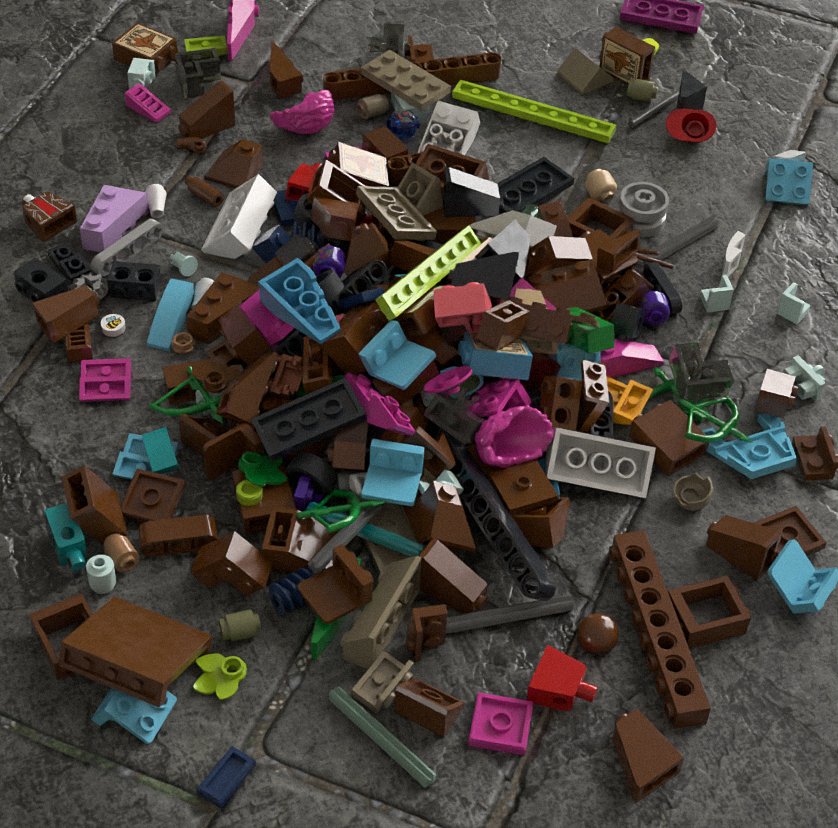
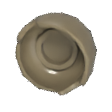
M693 473L678 479L674 484L672 494L679 507L687 511H699L709 504L713 495V485L709 477L703 478L698 473Z

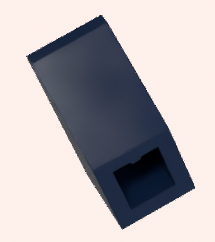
M280 225L263 232L252 246V249L266 264L283 252L290 261L299 258L304 263L308 259Z

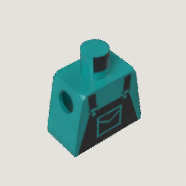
M67 503L45 509L47 534L60 565H69L71 571L83 569L86 566L84 559L87 557L85 539L80 526L70 519Z

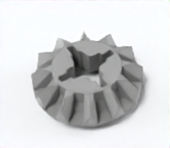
M92 273L88 276L81 274L80 278H74L73 284L70 285L71 290L86 285L93 286V290L89 289L92 293L96 292L99 300L105 297L109 290L107 279L102 278L100 274L95 276Z

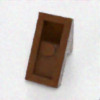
M418 426L414 429L416 432L413 436L408 435L401 442L402 444L424 447L423 467L436 478L444 470H450L456 464L443 433L434 440Z

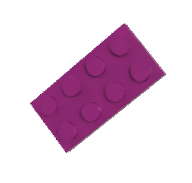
M625 0L620 12V19L628 22L643 23L648 26H659L697 34L705 5L679 0Z

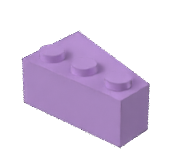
M104 185L80 227L83 249L102 252L121 239L122 233L126 229H132L136 225L135 221L141 216L145 217L149 214L147 193Z

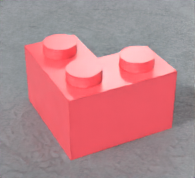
M471 282L459 287L448 285L433 290L435 319L440 328L465 325L468 333H478L484 312L492 308L484 283Z

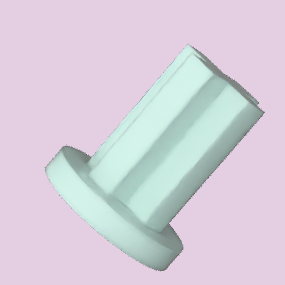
M176 252L175 255L171 254V264L178 267L182 275L191 276L195 273L198 267L196 258L184 256L179 252Z

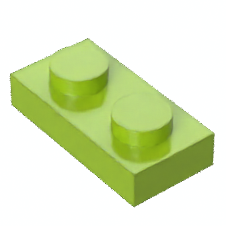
M225 36L184 39L187 58L228 54Z

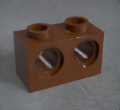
M544 376L541 384V400L538 410L542 414L547 415V420H550L552 427L576 431L583 381L559 376Z

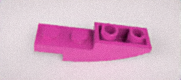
M348 372L344 378L349 382L366 413V421L394 433L413 436L416 431L409 423V417L398 408L399 403L390 396L382 397L372 388L371 381L362 374L357 376Z

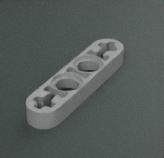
M154 219L145 221L97 254L91 262V270L100 274L101 277L107 276L110 273L113 261L127 262L156 242L163 234V225Z

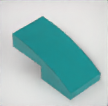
M166 427L142 434L149 462L154 473L163 474L179 469Z

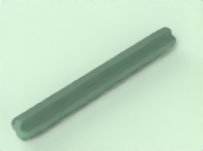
M336 686L329 692V700L423 787L427 788L435 781L436 774L341 687Z

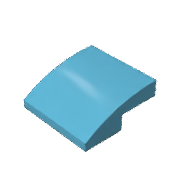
M129 433L124 451L119 453L113 476L132 480L137 469L153 471L142 435ZM171 441L176 457L179 450V444L177 442ZM170 471L163 473L162 475L169 476Z

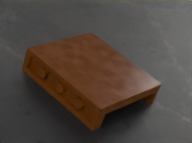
M114 596L61 641L58 666L160 707L165 702L167 687L197 657L209 654L212 635Z

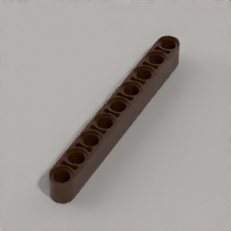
M483 53L411 63L451 86L457 85L460 80L470 83L497 80L501 76L502 57L497 53ZM361 68L328 72L323 76V90H329L333 100L391 93L361 75Z

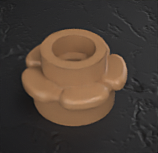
M180 332L173 337L171 346L176 353L187 354L194 349L195 340L189 333Z

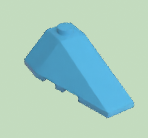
M299 258L258 281L260 302L276 317L316 342L322 344L341 332L331 307L328 306L324 293L316 281L314 272Z

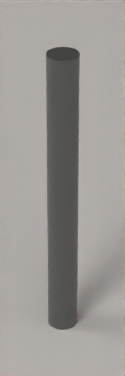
M679 89L628 122L629 127L635 128L676 101Z

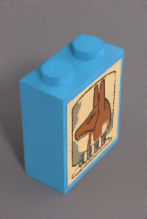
M465 332L463 341L460 340L458 355L461 356L463 365L471 367L472 374L528 380L533 356L523 339L518 338L499 349L486 347L484 342L476 339L477 334Z

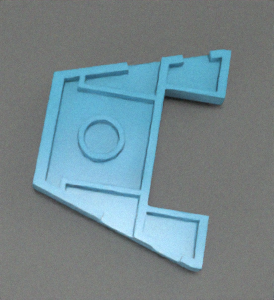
M764 413L758 414L757 422L765 431L747 436L753 443L739 439L725 442L723 439H720L716 442H709L707 452L750 479L796 465V455L789 437L786 436L784 422H781L779 417ZM713 427L702 430L705 435L717 433Z

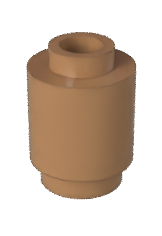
M115 533L104 541V553L113 560L114 568L118 572H128L136 567L140 557L126 536Z

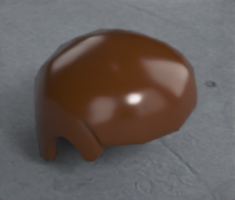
M594 613L581 620L577 629V641L586 651L593 654L607 653L617 644L618 627L610 616Z

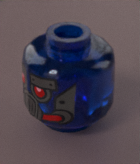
M411 110L394 111L387 118V128L398 139L413 137L420 126L419 118Z

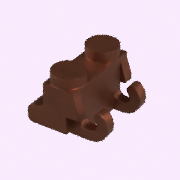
M278 354L275 360L277 362V371L275 377H270L267 382V392L271 393L272 396L296 400L297 392L303 379V359L299 356L292 357Z

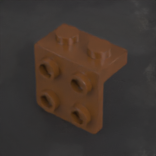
M244 422L237 427L231 428L221 436L208 441L203 446L206 477L212 480L238 466L239 459L242 458L244 453L254 452L261 456L265 455L264 446L257 432Z
M340 544L333 548V565L298 584V592L324 624H330L371 602L374 580L368 570L364 571L359 565L355 554L351 551L348 552Z

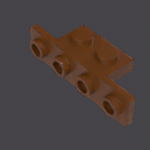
M508 297V300L530 311L522 332L524 336L567 345L572 323L599 329L600 323L594 320L595 316L587 313H580V316L571 315V311L565 308L556 307V311L546 309L547 305L539 302H532V305L523 304V300L520 298ZM501 299V300H500V304H502V303H504V302H506V301H508V300H506V299Z

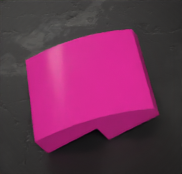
M130 358L81 360L80 402L130 400Z

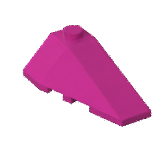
M230 0L229 24L227 31L228 61L234 59L254 27L255 17H259V5H255V0Z

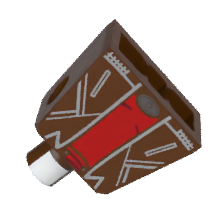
M44 192L36 198L32 195H26L22 200L25 223L42 242H46L77 223L75 205L50 192Z

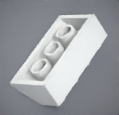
M259 174L231 191L201 250L207 254L236 259L243 254H249L252 251L254 240L261 233V225L268 218V210L274 205L273 200L277 192Z
M551 427L554 431V437L546 450V476L548 479L646 498L655 447Z

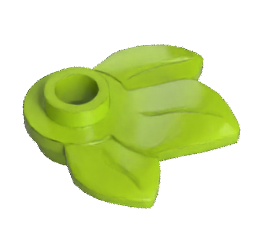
M220 654L201 656L196 659V663L204 673L195 682L193 688L202 694H213L216 692L219 700L228 699L237 692L238 683L246 677V664L236 656H229L227 658Z

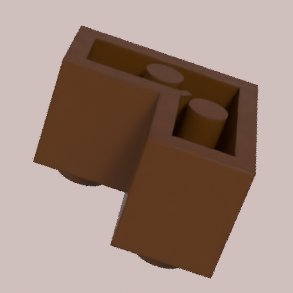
M367 421L330 437L335 438L334 447L329 446L328 463L333 464V469L364 472Z
M234 531L201 547L190 573L209 588L228 580L240 592L249 595L265 588L273 562Z

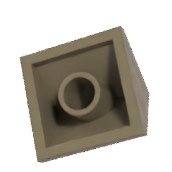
M576 47L557 70V74L581 95L614 82V78Z
M412 162L398 189L423 216L443 207L440 179Z

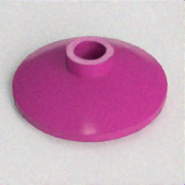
M461 366L441 373L427 382L424 390L426 393L445 392L446 395L455 394L461 389L459 385L472 374V369L470 366Z

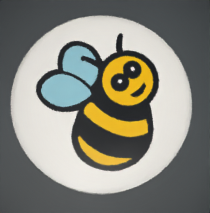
M117 314L105 316L101 320L103 334L109 337L121 335L125 331L124 318Z

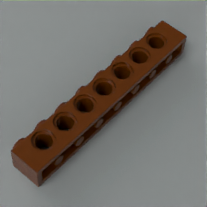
M643 530L614 535L612 546H609V556L611 561L616 563L618 582L623 583L624 599L626 604L631 606L633 625L638 626L640 631V645L642 649L646 648L648 668L651 672L654 671L656 677L655 686L657 693L662 695L664 699L665 716L667 719H671L674 729L707 724L711 707L646 532Z

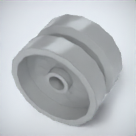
M631 183L621 191L618 211L634 219L633 229L640 231V237H652L659 234L665 226L669 196L665 190L653 183Z

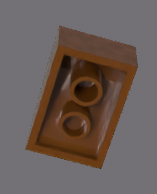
M427 144L415 163L440 179L442 200L445 167L489 180L485 161L431 144Z

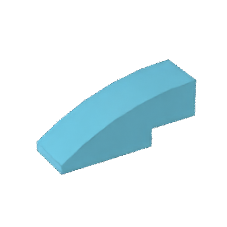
M170 279L157 308L147 340V347L170 352L173 337L180 333L187 319L186 312L194 298L193 283Z

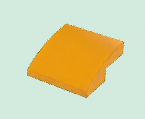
M606 376L608 391L613 396V423L631 425L633 419L641 414L653 389L633 380H630L628 385Z

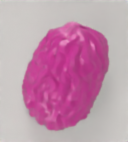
M329 90L305 94L301 104L285 109L284 112H271L270 120L278 128H284L299 134H315L326 128L333 118L334 104L332 95Z
M529 405L510 408L492 415L488 420L482 422L480 430L475 435L479 456L485 464L500 468H507L542 457V453L548 449V444L551 443L554 437V431L551 429L552 423L550 420H547L546 414H542L536 408L529 407Z

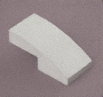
M739 231L730 240L725 255L722 275H727L728 277L738 268L746 235Z

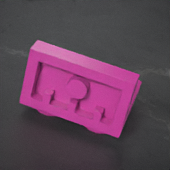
M259 290L239 307L269 345L280 341L294 329V327L276 317L260 302Z
M502 379L490 383L483 382L482 386L472 393L470 398L463 404L458 417L462 420L492 416L510 408L530 406L532 401L519 379Z

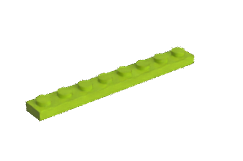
M460 80L452 91V98L463 102L479 105L600 142L609 143L616 131V124L464 80Z
M470 225L462 229L376 299L380 310L389 321L401 314L445 277L450 269L453 270L456 263H461L481 245Z

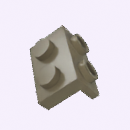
M383 651L353 687L350 695L378 714L383 707L388 709L395 701L397 685L412 679L413 674L410 671L414 663L409 660L404 665Z

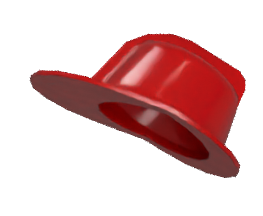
M676 109L667 116L665 122L666 129L673 138L690 143L707 141L712 138L717 128L713 115L703 110Z

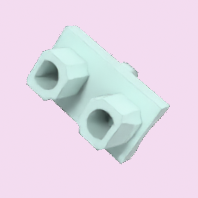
M799 355L793 357L791 366L785 368L783 373L796 376L794 382L798 384L797 395L802 400L810 397L815 402L821 400V391L826 384V380L823 378L825 369L821 365L812 367L810 364L808 365Z

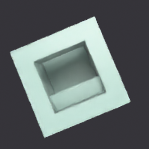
M133 58L127 72L129 89L137 84L147 89L148 84H151L152 79L156 77L154 60Z

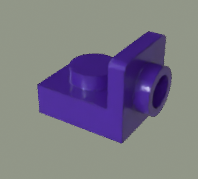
M300 476L294 494V503L296 510L303 512L306 511L309 503L316 502L319 504L325 496L315 494V489L311 488L310 477Z

